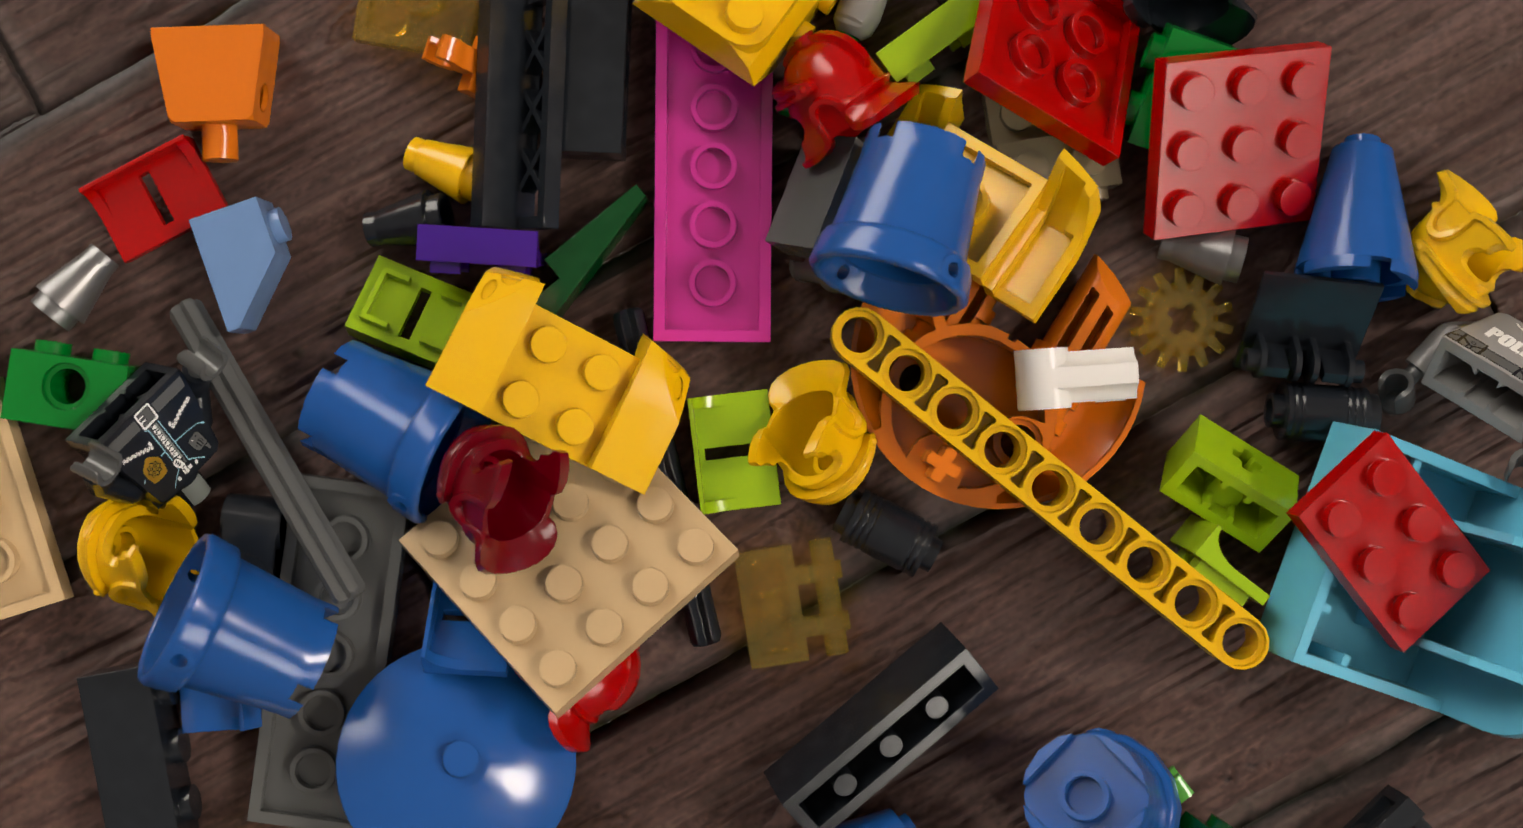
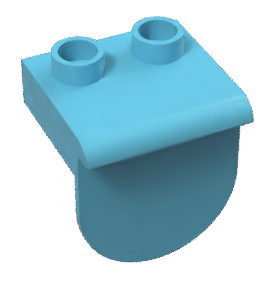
M1333 421L1307 493L1373 431L1379 430ZM1390 435L1489 567L1490 571L1403 653L1389 647L1295 525L1260 620L1267 629L1270 639L1268 651L1300 665L1442 713L1482 731L1506 738H1523V488Z

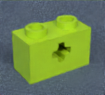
M1200 414L1167 452L1160 492L1205 520L1219 525L1223 531L1260 553L1291 521L1286 512L1297 503L1299 475Z

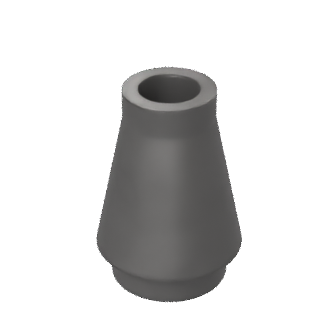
M1236 230L1161 239L1157 258L1172 262L1218 285H1221L1223 280L1237 283L1244 263L1249 238L1235 235Z
M91 243L81 254L37 284L36 287L40 291L32 298L31 302L57 324L70 331L78 321L83 324L85 323L111 275L119 265Z

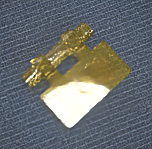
M831 537L809 540L811 563L797 566L794 565L791 543L739 551V557L735 560V567L752 670L809 661L806 637L823 635L827 656L841 655L849 652L846 630L851 629L849 611L842 609L838 578L843 577L841 560L834 559ZM815 583L820 614L803 617L798 585Z

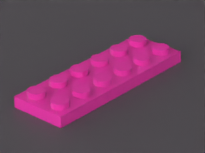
M657 20L653 341L770 343L771 244L767 243L765 239L772 224L773 72L757 85L752 86Z

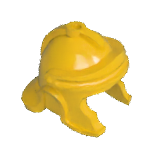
M1447 169L1436 172L1441 194L1440 201L1431 203L1432 209L1411 232L1419 279L1418 288L1415 291L1408 285H1406V291L1415 299L1433 308L1441 309L1447 304L1451 305L1458 314H1470L1476 312L1478 307L1486 308L1490 306L1491 302L1488 293L1494 291L1495 281L1500 274L1505 271L1523 272V240L1516 237L1511 238L1496 223L1498 219L1497 212L1492 204L1471 184Z
M811 361L790 368L778 376L771 384L768 392L769 404L774 411L766 428L759 429L752 438L748 452V463L751 466H775L778 463L783 470L785 486L790 494L800 500L819 505L835 504L845 499L860 485L870 469L877 443L875 434L867 433L866 420L858 409L854 397L847 392L850 369L847 363L841 361Z
M179 496L173 497L159 509L151 501L145 499L134 504L108 500L94 508L85 518L77 542L79 567L86 582L93 590V594L103 598L108 594L114 602L132 606L141 611L148 610L155 618L180 565L193 545L199 540L194 530L198 523L196 514L191 506ZM190 570L191 573L199 575V571Z

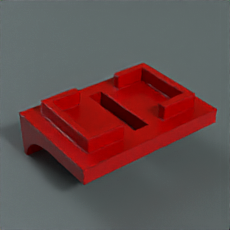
M184 134L78 188L79 192L89 200L100 216L124 263H130L191 231L189 219L229 206L208 165L203 161L202 154L194 139ZM148 174L151 175L174 219L167 224L143 180V177Z

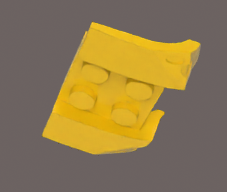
M920 84V93L908 101L887 136H893L897 121H911L931 125L967 140L962 156L971 160L973 164L979 150L985 156L986 167L979 189L967 257L973 281L983 286L987 295L1031 322L1036 323L1072 271L1087 244L1101 212L1099 188L1085 169L1065 148L1057 157L1047 180L959 129L964 120L963 90L940 85Z
M492 267L487 270L470 297L425 386L503 426L516 429L523 436L551 450H564L568 452L569 459L645 495L679 425L690 383V377L686 370L644 333L638 342L634 356L536 305L545 285L540 282V278L499 267Z

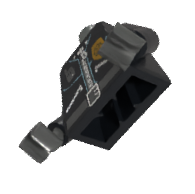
M203 336L199 339V347L195 354L189 350H183L177 355V361L183 365L181 371L178 368L145 362L65 439L74 450L86 459L83 464L75 461L71 465L70 471L82 476L85 486L91 495L126 504H134L142 499L163 504L172 497L179 496L191 507L199 504L208 496L211 486L199 469L217 452L219 443L211 428L213 418L210 383L225 368L228 360L227 352Z

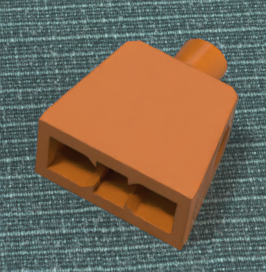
M264 24L150 28L167 116L171 124L187 131H202L203 161L211 163L238 162V130L264 129L269 125L280 36Z

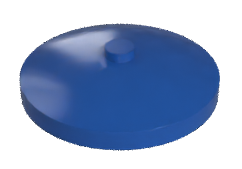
M419 649L388 665L365 686L356 698L342 727L336 754L338 795L342 809L352 828H556L559 824L573 790L576 773V753L567 751L555 739L548 722L549 708L519 678L510 665L508 666L507 677L424 673L420 657L422 649Z

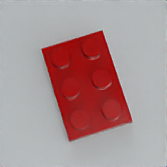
M1373 431L1286 512L1389 647L1403 653L1490 571L1489 567L1390 435L1385 432Z

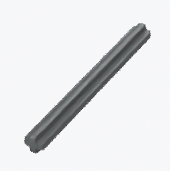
M192 298L182 300L170 310V319L182 340L193 354L198 350L199 339L203 336L227 352L228 360L225 368L216 378L211 380L210 388L332 601L335 604H344L354 600L365 591L364 581L202 301L198 299L193 300Z

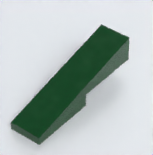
M637 185L633 186L544 259L559 279L540 294L536 305L561 318L648 205L649 201L646 195Z

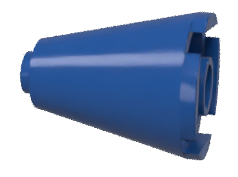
M1366 133L1347 136L1343 143L1337 144L1331 150L1293 274L1383 283L1384 289L1379 299V302L1404 297L1406 285L1415 291L1418 288L1419 272L1393 149L1391 146L1382 143L1381 138L1376 135Z

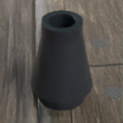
M428 189L377 211L366 212L362 219L363 232L371 247L381 245L417 246L418 224L455 226L454 214L448 197L444 193L433 194Z

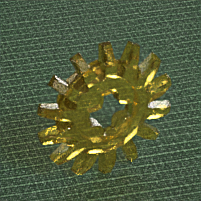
M1182 267L1175 268V283L1169 284L1161 272L1153 275L1159 289L1154 293L1141 285L1137 293L1148 302L1145 308L1131 306L1129 310L1130 315L1143 317L1142 326L1129 329L1131 337L1146 334L1149 340L1138 351L1144 357L1154 349L1159 350L1161 355L1156 366L1162 369L1165 368L1171 357H1178V372H1187L1189 356L1193 355L1201 368L1207 366L1208 360L1204 350L1207 346L1219 354L1225 350V347L1214 337L1216 331L1231 334L1234 328L1233 325L1218 322V314L1233 310L1232 303L1230 302L1218 306L1213 302V299L1223 290L1222 285L1215 284L1206 292L1202 289L1204 278L1196 274L1192 284L1187 283ZM1188 304L1195 310L1192 313L1191 319L1197 326L1192 333L1188 330H1181L1175 335L1169 330L1173 320L1167 313L1171 307L1180 310Z

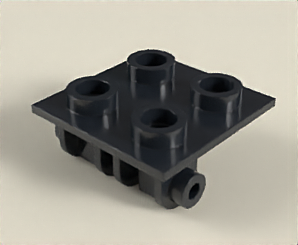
M1264 271L1233 361V367L1242 368V371H1249L1253 378L1259 379L1263 376L1286 378L1288 382H1297L1300 375H1302L1306 384H1314L1318 376L1321 382L1339 384L1342 388H1349L1352 383L1360 384L1365 376V362L1357 360L1356 357L1383 292V283Z

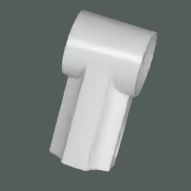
M1068 347L1014 351L1018 411L1071 408L1072 403L1095 401L1096 403L1125 401V399L1137 398L1139 369L1138 361L1134 354V347L1068 351Z

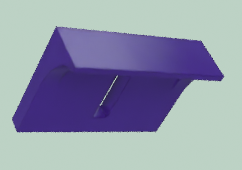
M430 224L417 225L416 260L430 261V273L461 274V272H470V264L496 265L499 268L533 276L534 268L547 265V262L544 260L547 258V253H540L538 231Z

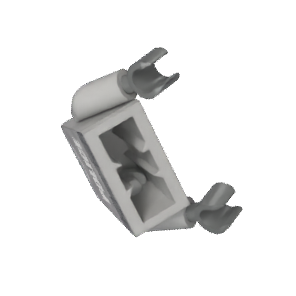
M1496 313L1478 321L1445 322L1439 325L1405 359L1408 364L1405 369H1389L1379 378L1378 396L1380 400H1383L1391 391H1403L1394 402V412L1396 414H1404L1412 409L1416 400L1415 384L1423 377L1422 384L1519 443L1523 442V322L1509 314ZM1523 448L1515 451L1511 456L1504 472L1505 482L1509 480L1515 468L1523 467Z

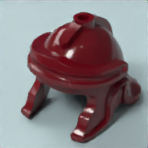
M477 425L462 432L452 442L440 465L436 496L440 503H448L451 515L462 527L467 538L475 544L474 563L479 572L494 575L513 573L538 564L549 555L556 545L558 535L556 525L549 515L555 495L563 492L568 481L569 454L564 450H553L551 454L540 455L536 461L531 456L528 444L522 434L512 427L503 425Z

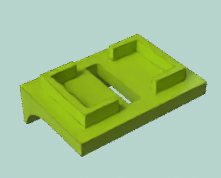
M980 0L946 1L875 53L882 64L884 73L891 74L889 81L901 83L918 82L935 70L929 59L949 46L951 51L954 52L961 46L965 48L969 45L973 36Z
M379 255L344 326L352 337L434 369L473 293ZM423 291L430 294V297L410 339H405L401 337V334Z
M768 389L687 398L700 511L706 515L730 510L780 505L781 498L777 464L775 466H751L748 463V455L706 460L705 449L750 444L756 432L761 428H766L771 417Z
M1191 514L1170 539L1173 544L1180 548L1177 555L1239 605L1243 606L1250 598L1263 606L1270 595L1233 568L1223 556L1219 546V534L1222 528L1217 524Z

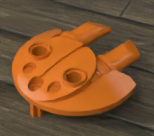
M1096 254L1092 256L1043 340L1036 338L1031 348L1018 339L1009 340L1008 336L1010 334L990 326L996 316L992 309L997 300L987 295L983 286L973 280L971 281L968 305L954 315L936 317L910 315L862 302L861 307L869 308L878 313L1014 424L1021 426L1030 437L1085 481L1099 471L1116 453L1136 419L1146 384L1141 379H1139L1137 398L1111 402L1072 403L1071 408L1018 411L1014 351L1068 347V351L1105 349L1131 307V301L1124 288L1110 268ZM856 319L851 339V351L856 353L866 352L874 342L875 334L873 328L862 319ZM908 356L896 358L889 368L890 381L899 390H901L899 379L903 370L910 365L919 366L914 359ZM850 366L854 398L858 409L866 420L868 433L875 434L878 449L905 477L921 488L958 504L986 509L1025 507ZM949 394L943 397L937 406L936 414L938 420L948 429L960 426L967 417V406L964 400L956 394ZM1003 432L994 433L985 443L984 453L986 459L993 466L1003 465L1010 460L1001 447ZM1051 470L1038 474L1032 483V493L1038 503L1056 498L1060 490L1059 479Z

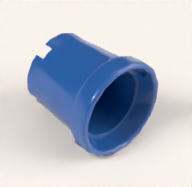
M897 121L893 136L879 137L882 123L874 124L866 134L860 157L834 221L817 238L809 257L812 271L829 287L853 299L879 308L910 315L932 317L954 315L968 305L972 277L967 257L979 189L986 167L985 156L979 150L973 164L971 160L962 156L967 140L935 126L911 121Z
M351 340L334 353L347 360L338 373L334 374L322 368L315 378L304 401L298 430L312 437L302 439L300 442L303 446L323 455L386 495L392 509L413 523H424L427 520V516L442 504L438 501L436 493L440 465L446 451L462 432L477 425H491L492 420L425 386L432 371L380 352L362 342Z
M204 534L193 545L180 565L155 615L138 664L137 680L144 686L171 693L177 692L180 688L184 687L264 709L289 719L298 713L303 704L289 699L297 685L299 684L313 690L323 672L338 629L337 623L324 618L339 613V607L315 598L241 559L239 548L218 536ZM190 570L199 571V575L191 573Z
M1094 728L1086 731V733L1058 736L1038 750L1025 770L1023 784L1026 786L1024 792L1025 806L1023 805L1030 828H1179L1182 807L1175 778L1155 751L1131 736L1117 734L1114 731L1103 728Z

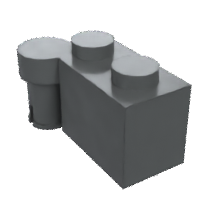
M836 136L834 138L836 145L833 152L817 165L807 169L803 167L805 155L801 147L765 241L787 255L805 258L804 262L790 259L789 271L796 281L821 284L826 291L843 294L819 279L813 273L809 263V257L818 236L834 221L864 144L857 137Z

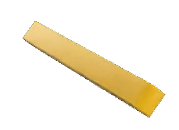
M855 307L846 310L835 320L830 332V341L833 350L842 360L1206 653L1234 669L1241 670L1253 668L1264 660L1269 650L1270 639L1267 629L1258 619L878 313L869 308ZM862 319L873 328L875 334L874 342L866 352H853L843 344L841 332L847 321ZM900 356H908L914 359L921 370L918 384L908 391H901L891 383L889 377V368L892 362ZM949 394L960 396L967 406V417L964 422L953 429L944 427L936 414L940 400ZM1003 432L1012 440L1014 446L1013 455L1005 464L993 466L986 459L984 453L985 443L994 433ZM1051 470L1059 479V493L1051 502L1038 503L1032 493V483L1038 474ZM1100 509L1106 518V529L1099 538L1087 541L1081 535L1079 529L1080 521L1089 510ZM1147 547L1152 554V567L1144 576L1132 578L1127 568L1128 558L1136 549ZM1194 585L1199 594V602L1191 613L1179 615L1175 608V598L1181 589ZM1242 624L1245 630V640L1242 646L1236 651L1225 652L1222 644L1225 631L1232 625Z

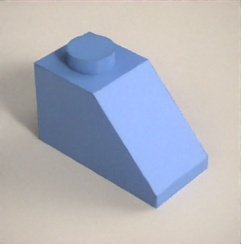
M255 196L189 219L227 331L231 333L247 334L257 330L291 259L286 242L292 240V232L284 212L280 207L274 208L271 202Z

